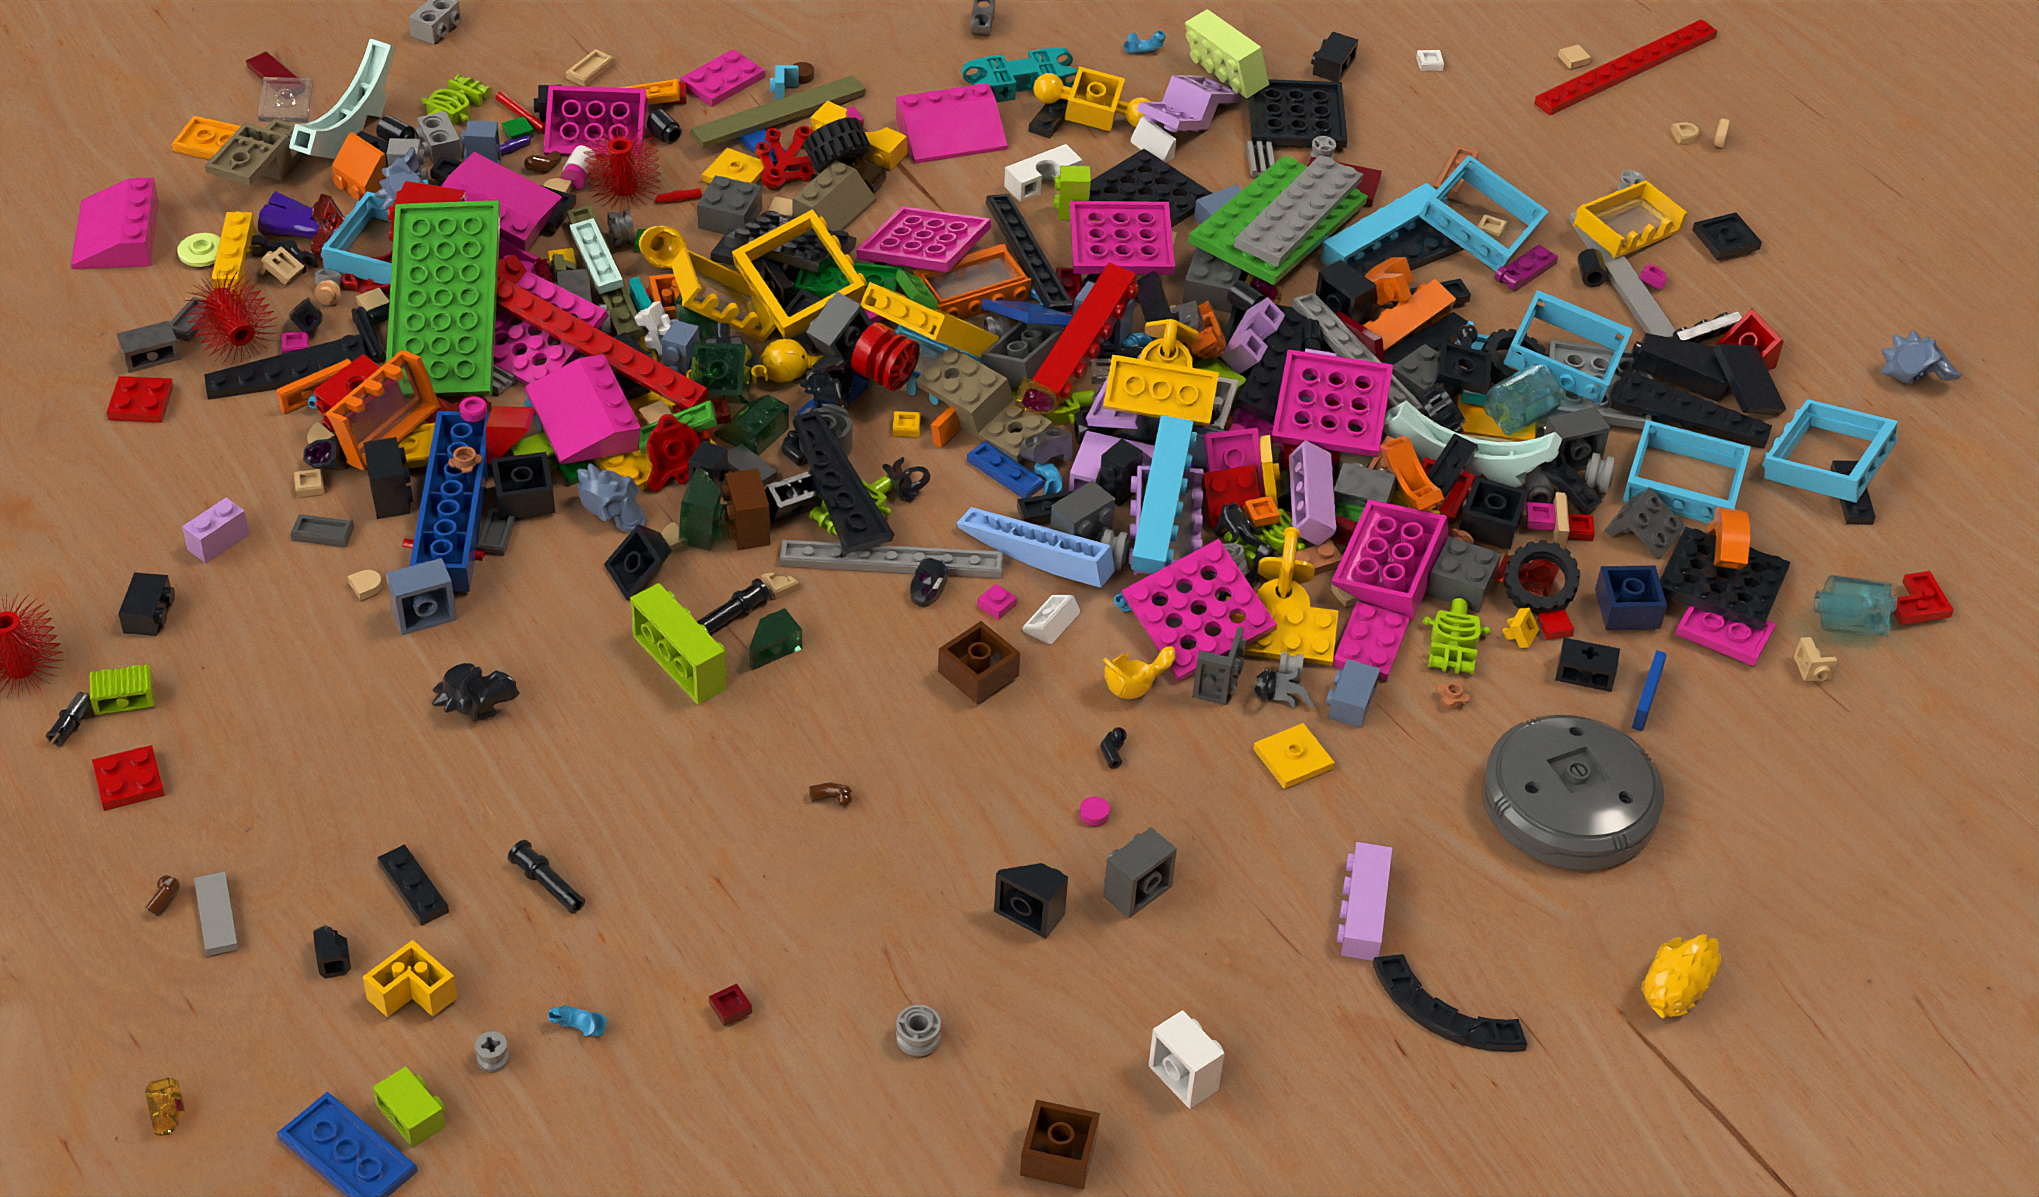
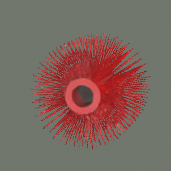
M617 130V138L612 134L614 138H609L611 140L609 143L606 142L607 140L600 138L605 143L589 148L596 152H584L588 156H590L589 153H599L590 156V158L597 160H590L588 157L584 160L589 163L585 169L591 171L586 177L591 178L593 183H598L597 185H592L601 191L610 190L605 192L607 193L606 197L610 196L611 192L614 193L608 202L616 195H619L620 197L622 196V200L623 196L624 199L626 196L627 203H629L628 196L633 200L631 196L632 194L636 196L635 192L638 194L641 193L640 191L647 192L649 190L646 188L655 186L652 185L653 183L648 182H661L655 176L648 175L652 173L658 177L661 173L655 170L660 165L655 164L654 162L656 161L654 159H648L649 157H655L653 151H648V149H653V143H648L652 145L651 147L646 145L649 148L643 146L646 143L644 140L636 144L642 138L641 136L632 143L631 140L637 134L636 132L628 139L623 137V135L619 137ZM650 165H655V166H657V168L655 169L654 167H648V166H650Z
M219 272V288L216 289L215 287V290L213 288L211 293L207 291L206 293L209 295H203L207 300H183L204 302L199 304L200 306L186 307L204 308V311L199 312L196 310L198 313L193 311L185 316L200 315L187 323L198 322L191 330L201 329L196 337L206 335L200 342V344L210 342L204 350L214 347L212 343L219 340L212 352L214 354L220 348L219 344H225L221 347L223 350L218 358L225 349L227 350L230 347L227 359L234 346H236V351L238 346H241L242 362V346L245 348L246 344L255 343L254 337L260 338L254 336L255 334H268L254 329H257V327L262 329L273 327L257 324L258 322L265 324L267 323L266 320L270 322L276 318L264 319L266 314L268 316L274 311L263 312L270 304L260 305L265 297L255 299L261 292V290L251 292L257 284L247 287L248 292L244 290L252 278L247 280L243 286L240 285L243 289L237 292L236 289L239 288L238 284L240 281L231 287L233 279L230 281V284L228 283L227 288H225V284L224 287L220 288Z
M6 593L5 610L1 612L0 609V683L3 681V678L6 679L8 677L4 685L6 687L12 678L11 688L13 690L15 682L16 690L15 679H19L20 686L21 678L25 680V677H29L33 681L29 675H35L34 671L45 674V672L35 667L57 668L39 663V661H62L41 655L49 654L54 656L48 653V651L55 655L63 652L42 649L48 647L46 645L51 646L52 649L60 645V643H50L58 636L48 634L54 627L44 626L52 618H43L44 622L40 619L42 617L40 613L34 614L40 608L39 606L32 609L34 612H30L29 616L22 617L26 614L25 611L32 603L26 606L25 610H21L19 616L17 611L22 604L21 602L18 608L16 606L15 612L13 610L11 612L9 602V611H6ZM43 637H45V638H47L48 640H46L47 642H45V641H43V640H41V639H44Z

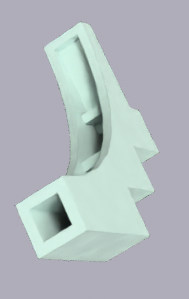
M370 39L362 63L348 90L339 102L319 119L306 124H295L289 148L308 155L335 159L346 136L351 132L358 134L360 131H363L367 115L382 117L387 94L383 93L395 46Z
M1407 400L1387 411L1383 425V431L1388 436L1396 439L1404 435L1411 440L1420 464H1422L1425 457L1436 461L1455 433L1478 445V451L1466 467L1465 472L1475 475V478L1483 473L1491 481L1516 488L1523 485L1526 473L1532 471L1537 465L1545 461L1550 462L1556 458L1562 438L1556 432L1537 439L1521 442H1493L1475 439L1438 425L1421 414Z

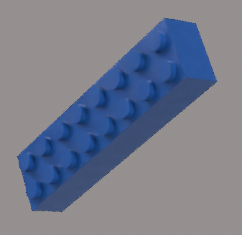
M437 411L410 566L442 558L452 581L453 591L470 592L490 465L487 463L486 424L490 412H487V416L481 421L468 422L461 418L460 412ZM459 447H471L475 450L476 454L482 457V462L476 464L470 473H463L458 468L449 466V459L454 458L453 453Z

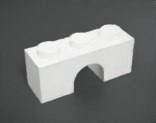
M1067 144L1005 167L1004 187L1019 202H1023L1041 195L1042 179L1055 181V175H1060V165L1082 166V159Z

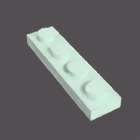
M594 218L569 225L571 234L599 294L624 287L622 277Z

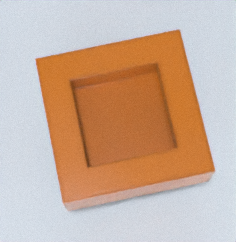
M1271 496L1245 501L1244 510L1255 527L1279 523L1280 513Z

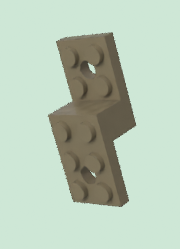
M274 118L266 128L244 122L205 164L206 173L249 186L260 175L281 181L305 154L289 148L295 124Z
M950 347L916 379L919 388L955 409L962 430L982 442L986 441L1018 463L1023 459L1020 455V445L1026 437L1054 428L1052 421L1014 400L1007 378L954 347ZM952 375H959L957 378L948 379ZM1017 428L1022 429L1019 433H1018V432L1011 433V431L1014 430V429H1017Z

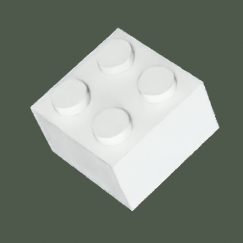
M1182 1010L1153 1029L1149 1067L1189 1109L1219 1090L1224 1051L1216 1040H1211L1202 1030L1197 1020L1191 1019Z

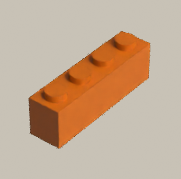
M1434 279L1428 284H1421L1412 294V298L1406 301H1399L1393 309L1387 308L1376 321H1369L1364 327L1383 338L1385 353L1450 314L1456 298Z

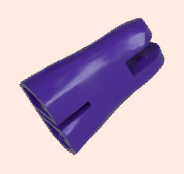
M277 191L270 197L269 204H265L261 209L258 219V231L261 234L299 236L326 241L338 225V219L332 213L309 207Z

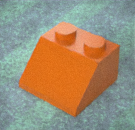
M351 132L345 139L332 164L334 184L337 188L344 190L355 200L359 201L367 191L376 194L382 188L379 182L386 179L382 173V169L387 167L385 153Z

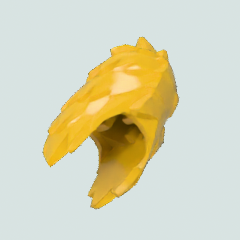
M1701 934L1681 942L1682 938L1676 937L1660 946L1646 978L1642 982L1641 990L1648 1005L1661 1018L1684 1015L1688 1013L1687 1009L1696 1006L1695 1001L1703 998V993L1706 992L1714 980L1721 964L1722 957L1719 953L1718 939H1706L1707 935Z

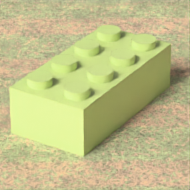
M1208 9L1185 22L1187 30L1185 35L1191 48L1190 56L1196 64L1203 66L1208 73L1214 74L1222 83H1226L1236 93H1240L1245 98L1252 96L1269 85L1261 46Z

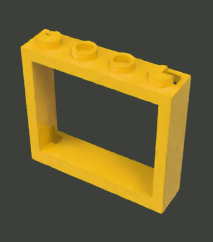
M813 209L732 251L734 265L784 339H790L809 329L810 323L818 317L824 309L826 302L834 294L788 317L751 261L813 229L851 284L838 292L857 303L863 299L866 292L865 286H867V282L861 273H856L851 257L848 254H843L840 250L839 240L835 235L831 236L829 234L826 221L822 216L818 217Z
M869 282L860 304L863 308L930 339L981 358V354L999 339V336L937 308L934 311L910 300L908 296Z

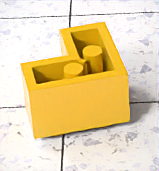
M413 940L363 976L367 1000L387 1018L411 999L434 1017L458 998L454 975Z

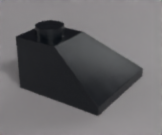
M637 524L604 565L625 599L630 601V597L636 595L665 562L672 549L660 532Z

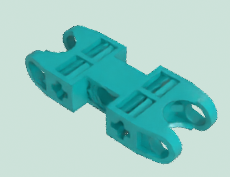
M1045 48L1028 51V58L1006 61L1004 55H996L971 60L962 67L961 74L965 81L973 83V85L988 83L996 102L1015 100L1016 92L1033 90L1036 79L1045 73L1057 75L1062 80L1064 86L1072 88L1074 81L1067 82L1066 78L1077 75L1078 69L1070 67L1073 56L1068 49ZM1060 56H1068L1065 61L1057 62ZM972 68L978 69L977 73L966 75L968 70Z

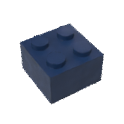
M1656 565L1601 566L1595 591L1605 629H1661L1667 604Z

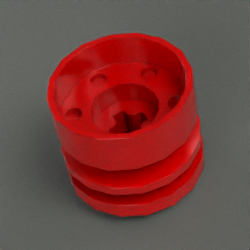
M875 322L863 332L857 341L851 359V367L859 375L867 379H874L878 385H882L890 391H897L907 383L913 374L920 355V345L917 341L908 339L903 334L897 335L894 329Z

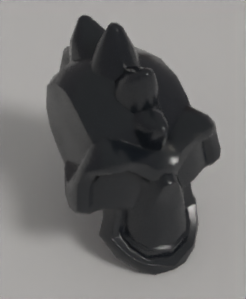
M832 355L823 357L812 366L811 370L805 373L806 378L799 385L805 388V393L814 395V406L816 408H822V404H834L846 410L848 405L844 399L852 390L854 371L845 358Z
M462 663L449 669L444 675L443 680L433 688V692L438 695L432 701V705L445 706L444 712L446 713L456 710L462 714L469 715L473 721H478L494 716L496 714L495 704L514 700L520 692L517 690L515 680L506 673L495 670L485 677L482 676L480 667H475L471 663Z

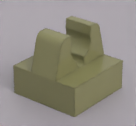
M553 253L550 269L553 281L558 282L557 271L577 269L575 263L564 260V255Z

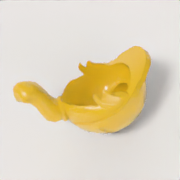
M660 225L647 228L643 232L639 240V247L644 258L652 266L668 269L669 264L683 248L687 249V243L676 229Z
M792 339L774 341L760 355L762 365L767 368L768 379L775 382L791 383L794 379L801 377L807 369L812 368L818 360L825 357L823 355L812 356L808 354L797 341Z
M1171 646L1163 648L1157 658L1149 665L1139 660H1127L1129 653H1126V655L1121 654L1113 661L1104 657L1103 662L1106 664L1104 667V677L1108 688L1113 694L1123 699H1136L1146 694L1150 690L1154 679L1172 665L1175 659V648Z

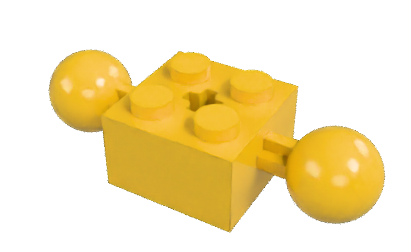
M1080 66L1072 88L1064 86L1062 80L1052 73L1040 75L1033 87L1036 98L1042 103L1052 104L1060 98L1068 100L1065 120L1110 132L1116 113L1125 115L1127 121L1132 126L1137 127L1141 117L1145 115L1137 111L1140 102H1151L1143 97L1135 98L1129 103L1121 101L1125 78Z

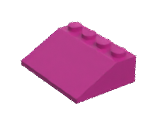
M988 83L896 97V121L901 133L907 136V147L914 164L1006 150L1008 147L996 99Z
M549 85L544 154L549 155L552 151H557L560 155H571L577 146L588 145L587 147L589 148L599 146L605 143L600 138L609 142L611 141L609 138H614L612 134L617 138V130L619 137H622V135L625 137L626 134V137L630 139L636 132L637 134L632 140L640 138L641 135L645 134L647 125L648 98L646 89ZM645 135L636 144L643 142L641 140H644Z
M473 152L461 163L441 186L465 190L466 202L499 200L501 204L499 236L527 252L562 200V196L476 152Z
M128 178L81 200L71 263L72 269L151 265L159 204L154 178Z
M604 354L578 358L525 386L526 394L560 465L638 451L641 427Z
M1368 499L1334 574L1332 585L1369 605L1410 616V619L1414 620L1429 585L1431 571L1449 537L1447 516Z

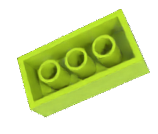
M657 583L630 597L633 637L697 705L727 690L726 676L728 673L725 664L727 653L721 642H716L710 636L704 625L698 624L691 612L677 602L671 591H666L660 583Z

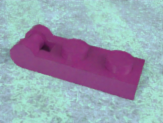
M1537 245L1506 267L1501 266L1498 268L1494 279L1500 283L1505 282L1508 284L1507 287L1516 292L1556 265L1558 256L1541 245Z

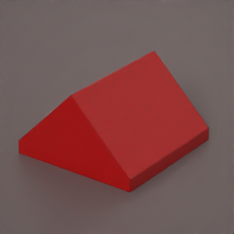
M1751 308L1715 345L1757 346L1767 369L1771 370L1777 366L1784 341Z
M492 407L486 424V452L489 465H492L491 459L500 458L529 431L535 413L532 407Z

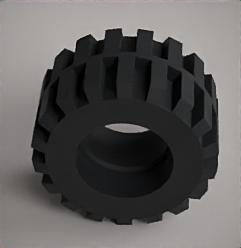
M853 117L832 121L815 130L803 142V146L816 173H822L834 161H839L841 157L848 154H854L862 158L871 148L859 119Z

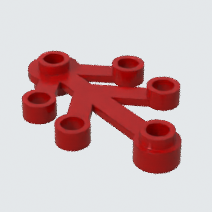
M802 125L795 130L793 142L786 152H784L779 141L781 132L776 128H769L767 130L765 140L768 143H757L755 154L760 158L764 167L761 178L765 187L776 190L783 186L785 181L801 179L809 181L812 179L814 169L811 166L812 163L809 157H795L798 151L804 148L803 142L813 133L810 127ZM771 148L778 161L775 167L769 157ZM788 167H800L799 171H785Z

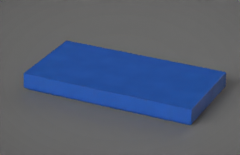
M982 300V308L984 310L1028 324L1067 326L1073 318V315L1030 302Z
M328 1091L277 1132L278 1139L346 1197H389L418 1172L416 1164Z

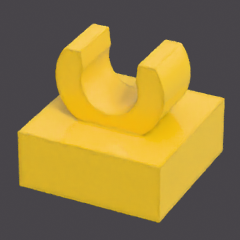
M1520 608L1515 617L1507 620L1510 628H1503L1502 631L1506 639H1516L1519 648H1529L1539 628L1530 608Z

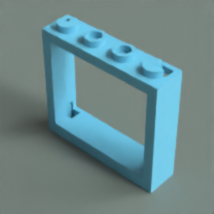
M1468 155L1428 199L1419 217L1494 271H1497L1501 266L1505 267L1538 229L1549 211ZM1461 179L1528 225L1509 249L1441 202Z
M367 191L359 202L357 201L354 209L345 216L344 221L334 230L327 243L323 244L320 255L323 258L324 269L335 270L342 274H353L354 277L368 280V278L373 279L374 282L380 284H391L392 263L347 252V249L372 218L391 222L387 218L388 210H382L385 199L377 198L375 193Z
M1537 290L1503 364L1601 404L1633 329ZM1538 301L1545 303L1544 307L1538 305ZM1533 318H1538L1615 350L1603 380L1522 347V341ZM1617 333L1623 335L1624 338L1621 339L1616 337Z
M1807 399L1800 410H1796L1792 421L1785 425L1780 438L1777 437L1775 439L1772 449L1765 453V460L1762 463V467L1765 468L1764 479L1856 503L1896 445L1898 421ZM1811 426L1872 441L1849 476L1787 460Z
M1646 420L1623 501L1627 502L1633 496L1650 487L1674 515L1709 524L1714 519L1716 507L1735 508L1751 447ZM1647 446L1736 469L1728 500L1638 477Z

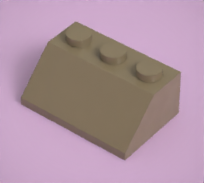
M836 160L792 198L793 217H799L813 209L818 217L822 216L829 231H844L876 202V197L855 168Z

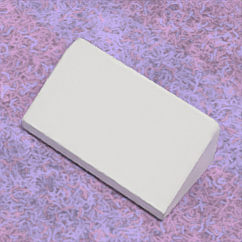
M1142 116L1130 142L1140 150L1146 149L1166 163L1175 158L1176 139L1154 122L1148 121Z
M1218 377L1214 404H1220L1221 415L1210 427L1224 429L1239 384L1238 380Z
M1052 595L1023 626V632L1046 644H1053L1080 614V608L1074 596Z

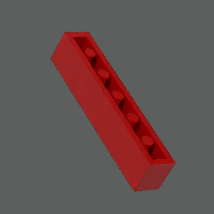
M1110 262L1107 264L1031 380L1034 396L1058 407H1061L1066 399L1069 400L1071 398L1075 384L1079 379L1084 378L1090 361L1097 358L1101 344L1111 336L1117 319H1122L1130 299L1134 300L1137 296L1139 286L1137 285L1136 273Z

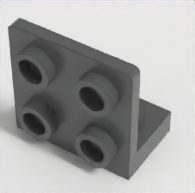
M1648 487L1625 503L1605 528V531L1613 537L1620 532L1626 534L1632 530L1656 558H1660L1684 529V525L1657 494Z
M1238 626L1228 657L1199 651L1193 698L1226 705L1229 694H1235L1238 678H1235L1237 674L1241 675L1244 665V658H1240V655H1244L1247 639L1243 638L1244 627Z

